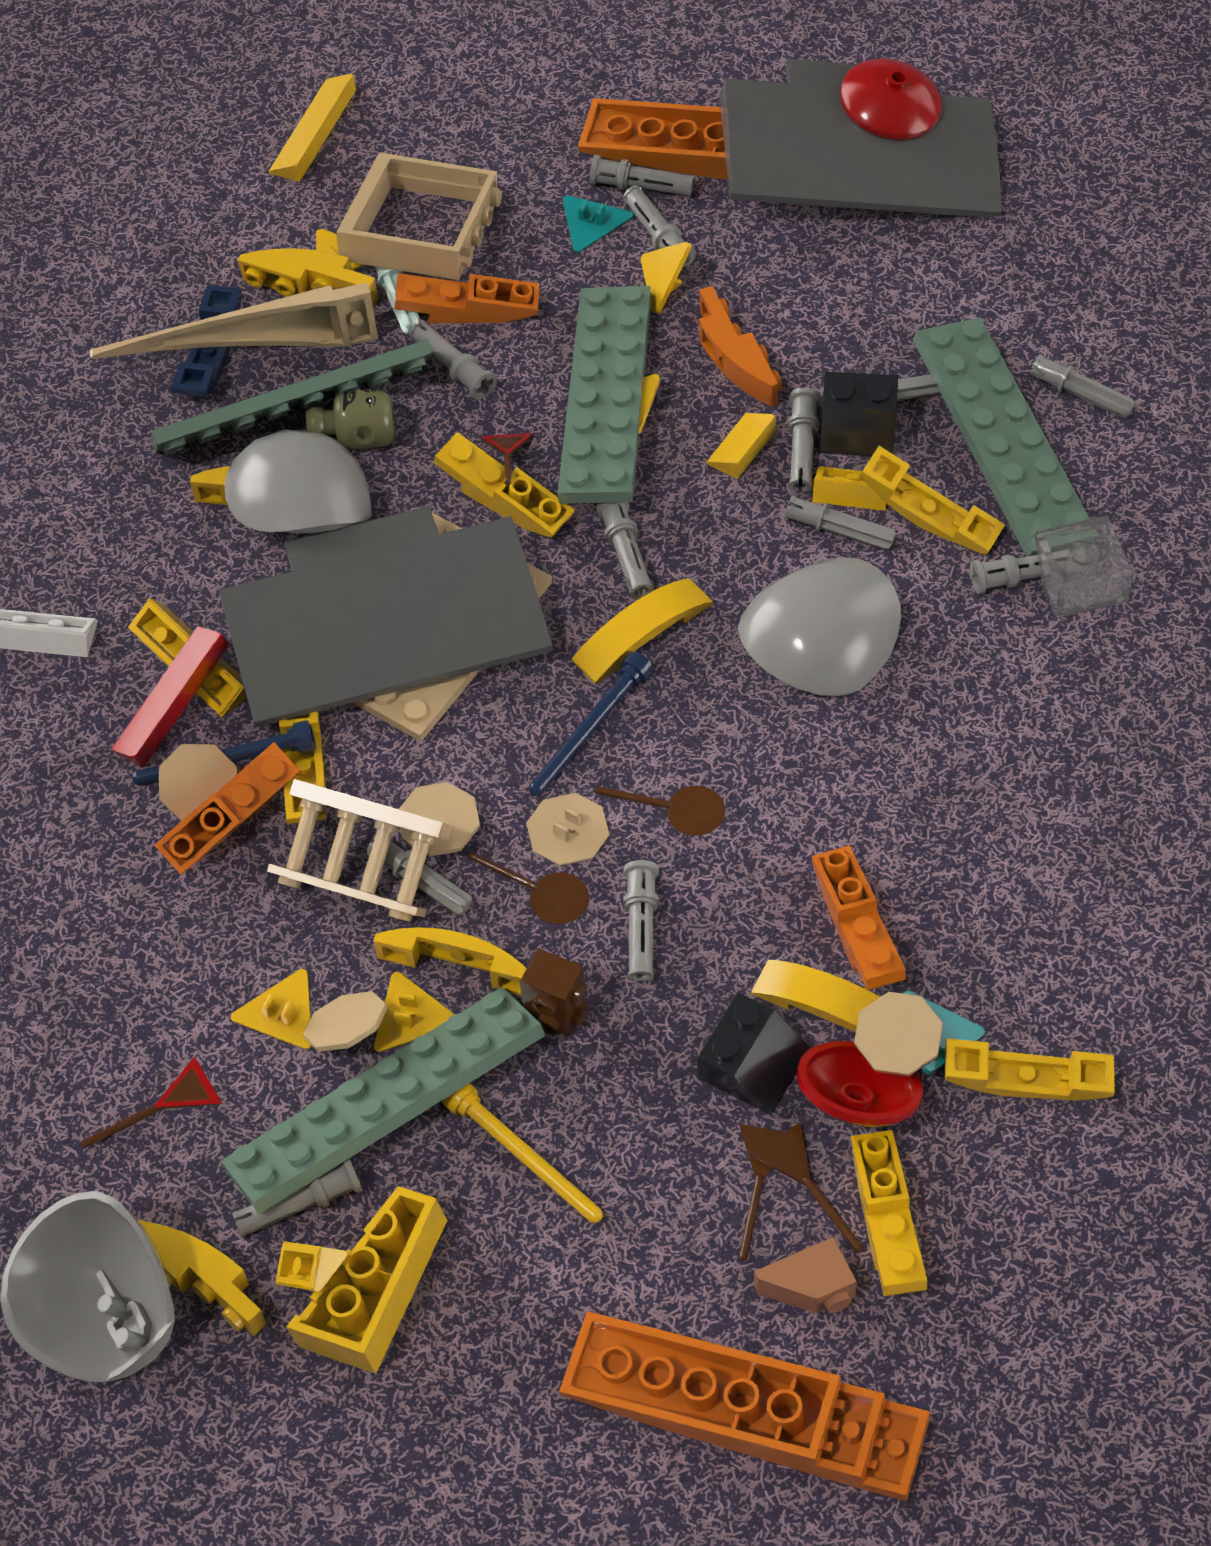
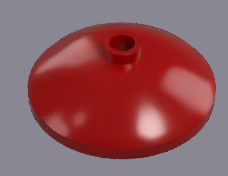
M880 58L857 64L845 75L840 89L842 106L851 120L867 132L886 139L908 140L920 137L935 126L941 113V96L931 79L915 66L896 59Z
M835 1041L817 1045L802 1056L798 1065V1085L808 1100L826 1115L848 1124L863 1127L893 1125L911 1117L918 1110L922 1100L923 1086L916 1072L910 1076L875 1072L852 1041Z

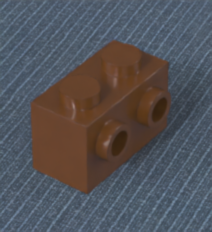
M538 948L519 981L523 1007L541 1024L545 1033L556 1035L557 1032L569 1036L575 1025L581 1026L584 1023L590 1008V1004L586 1002L588 985L584 982L583 966Z

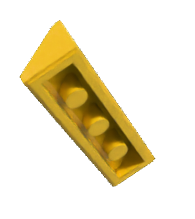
M353 74L325 80L270 168L269 174L298 182L301 181L356 91Z
M151 598L148 599L128 626L168 666L174 661L172 657L176 658L193 634V631L164 603ZM151 637H153L162 647H160ZM222 658L219 659L202 685L206 689L200 686L196 692L222 718L247 699L242 677Z

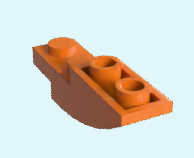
M398 273L394 309L428 314L427 323H505L537 315L539 283L470 274L468 283Z
M713 286L699 289V306L703 317L699 319V341L708 356L725 376L740 389L771 407L778 405V391L782 390V382L778 371H772L769 366V358L763 344L758 345L752 332L742 335L738 324L731 323L728 305L724 298L718 297Z
M273 742L218 792L211 794L154 846L182 875L272 800L271 798L299 775L301 771L278 745Z
M850 845L813 855L812 863L826 905L854 972L858 971L866 990L906 980L904 964L877 912V900Z

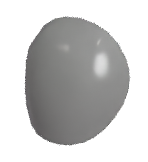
M283 430L256 439L232 461L226 474L224 485L225 499L229 510L236 520L257 531L320 533L367 521L371 517L370 493L361 466L356 458L336 439L322 433Z
M839 557L820 561L796 570L765 587L742 614L738 625V632L741 643L749 655L765 671L780 681L796 689L817 695H848L861 690L869 683L889 659L898 637L901 605L895 587L879 568L859 558Z
M98 1191L75 1193L57 1201L43 1211L17 1241L11 1251L2 1276L1 1307L6 1326L13 1338L30 1356L68 1377L87 1382H109L126 1378L151 1363L171 1338L175 1323L174 1304L162 1261L145 1228L112 1196Z

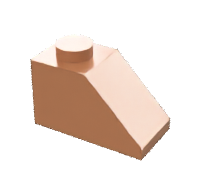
M834 1237L754 1271V1287L758 1294L815 1314L826 1309L829 1313L839 1312L851 1304V1298L855 1297L857 1281Z

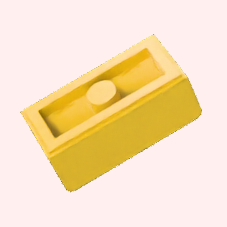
M745 413L706 461V464L738 479L776 431V416L772 414Z
M824 466L818 467L814 479L812 502L884 511L887 504L860 476L862 471Z
M284 1241L282 1243L275 1282L277 1285L320 1292L345 1260L348 1251Z

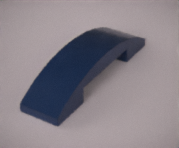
M207 285L198 309L200 320L240 310L241 288ZM230 346L191 348L186 362L179 363L171 386L172 393L207 397L221 377Z

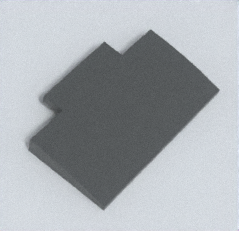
M788 59L786 66L787 83L724 78L719 101L729 197L731 200L971 217H998L1002 215L998 152L990 99L940 95L942 101L941 113L937 123L929 132L913 139L893 140L876 136L862 129L851 120L842 106L840 89L843 79L848 71L857 64Z
M427 506L284 542L292 572L219 590L255 728L553 651L544 615L512 516L439 534L431 508Z

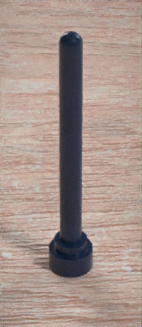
M632 651L621 663L622 669L619 671L620 677L530 783L529 792L531 795L540 796L632 686H638L639 683L644 684L653 674L654 666L644 655Z
M309 720L294 723L293 728L286 730V734L222 749L221 751L234 763L257 757L273 742L281 750L291 749L292 752L299 750L302 754L316 750V741ZM160 765L135 771L132 775L133 783L142 786L158 782Z

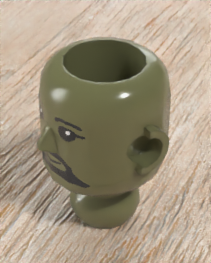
M357 389L356 392L339 393L334 399V410L312 407L306 411L307 432L336 436L337 441L347 450L383 448L392 444L395 439L392 399L387 392L382 390L363 391Z

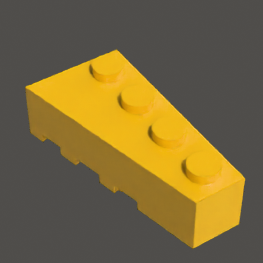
M399 1186L395 1189L364 1228V1236L352 1251L347 1249V1257L320 1292L314 1291L312 1293L310 1304L300 1316L295 1315L286 1326L299 1347L368 1372L377 1373L447 1223L437 1198Z

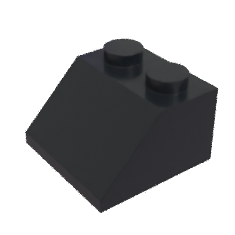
M825 371L820 454L872 456L878 446L893 454L899 375Z
M737 992L697 1057V1078L771 1115L795 1076L800 1059L810 1050V1046L775 1010Z

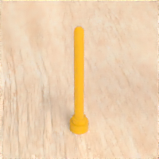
M469 1083L443 1099V1105L454 1115L470 1116L589 1222L598 1223L602 1220L603 1211L480 1104L481 1098L477 1095L478 1090Z

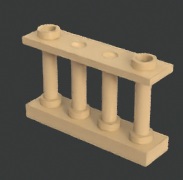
M294 779L290 795L302 798L300 806L304 808L286 867L269 864L267 872L279 875L278 883L301 889L302 882L388 907L390 908L388 916L411 922L413 915L425 917L428 910L412 904L430 844L434 845L436 837L444 840L449 839L453 825ZM325 805L339 809L337 817H340V821L323 878L301 871L319 811L323 812ZM365 816L376 820L374 828H377L360 889L340 884L338 881L355 823H360L361 817ZM403 827L413 830L411 838L414 839L398 898L394 900L377 895L375 892L392 834H397L398 828Z

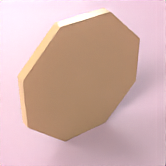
M181 744L159 766V800L182 821L211 794L218 792L237 775V766L215 744Z
M449 782L416 787L399 808L402 811L453 825L448 840L436 837L434 845L430 844L427 852L429 857L461 851L480 827L474 796ZM400 827L402 841L413 846L414 839L411 838L413 830Z
M577 793L544 799L526 822L533 852L559 866L593 859L610 836L602 806Z
M372 991L341 995L314 1012L303 1036L318 1052L350 1048L377 1031L386 1013L387 1006Z
M887 992L859 1012L854 1044L875 1072L910 1076L938 1057L943 1023L922 996Z

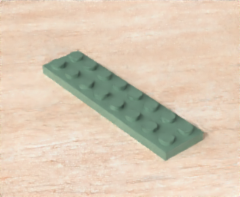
M651 286L581 288L557 493L560 504L633 502L640 409L652 300Z
M981 317L915 331L913 342L930 374H932V377H936L938 382L937 388L1026 557L1096 543L1099 537L1098 532Z
M428 339L152 430L151 442L155 453L164 451L165 456H170L186 450L185 446L188 442L198 439L199 444L203 445L218 440L220 438L219 434L223 430L232 428L234 434L253 428V423L256 422V419L266 416L267 421L271 422L288 416L287 412L292 407L300 405L301 410L304 411L321 405V400L325 399V396L334 394L335 397L339 393L355 392V389L359 387L358 385L367 383L369 388H373L389 382L388 378L397 372H401L402 377L422 371V367L426 365L433 352Z
M501 987L495 992L485 995L480 1001L461 1013L451 1016L446 1022L427 1034L417 1037L412 1043L393 1055L383 1058L367 1071L346 1081L341 1087L320 1100L310 1103L305 1109L286 1121L276 1124L268 1132L247 1145L237 1148L232 1154L222 1159L221 1163L229 1177L257 1213L261 1214L545 1036L541 1024Z

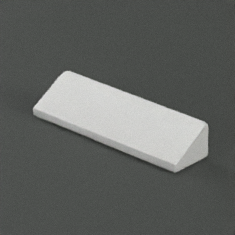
M0 609V619H7L0 620V648L88 657L98 620L94 618Z

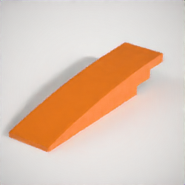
M593 98L579 140L578 151L600 155L601 157L617 161L626 159L634 165L668 172L728 180L720 107Z
M589 1311L586 1312L559 1390L562 1396L635 1421L906 1502L930 1420L929 1411L888 1401L885 1398V1393L842 1383L840 1375Z

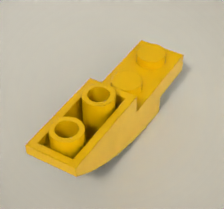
M291 248L241 254L237 259L242 278L249 285L256 288L265 286L275 289L284 297L331 285L332 290L368 283L373 307L379 299L375 278L352 271L349 257L318 250Z
M458 432L434 457L435 465L462 484V493L505 518L512 516L513 522L526 530L552 538L574 514L575 509L566 503L560 504L556 495L517 467L511 472V484L509 486L505 485L504 466Z
M893 1130L850 1136L857 1183L875 1270H878L883 1295L889 1296L927 1290V1277L909 1209L910 1198Z
M137 1220L145 1228L157 1249L169 1287L173 1284L183 1294L192 1286L194 1291L207 1304L215 1300L224 1308L221 1312L223 1318L238 1332L245 1328L255 1336L266 1325L261 1309L242 1293L249 1285L244 1270L228 1256L188 1233L168 1226Z

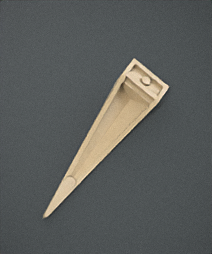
M368 283L332 290L331 285L94 348L90 350V356L93 359L155 351L229 346L345 347L379 338Z

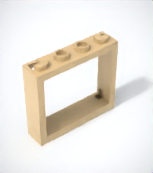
M379 152L337 230L338 255L349 257L350 262L460 280L465 267L471 266L475 246L480 247L485 226L489 227L491 224L494 206L499 207L501 203L502 191L499 190L497 185V171ZM390 188L475 201L454 246L369 233L368 231Z

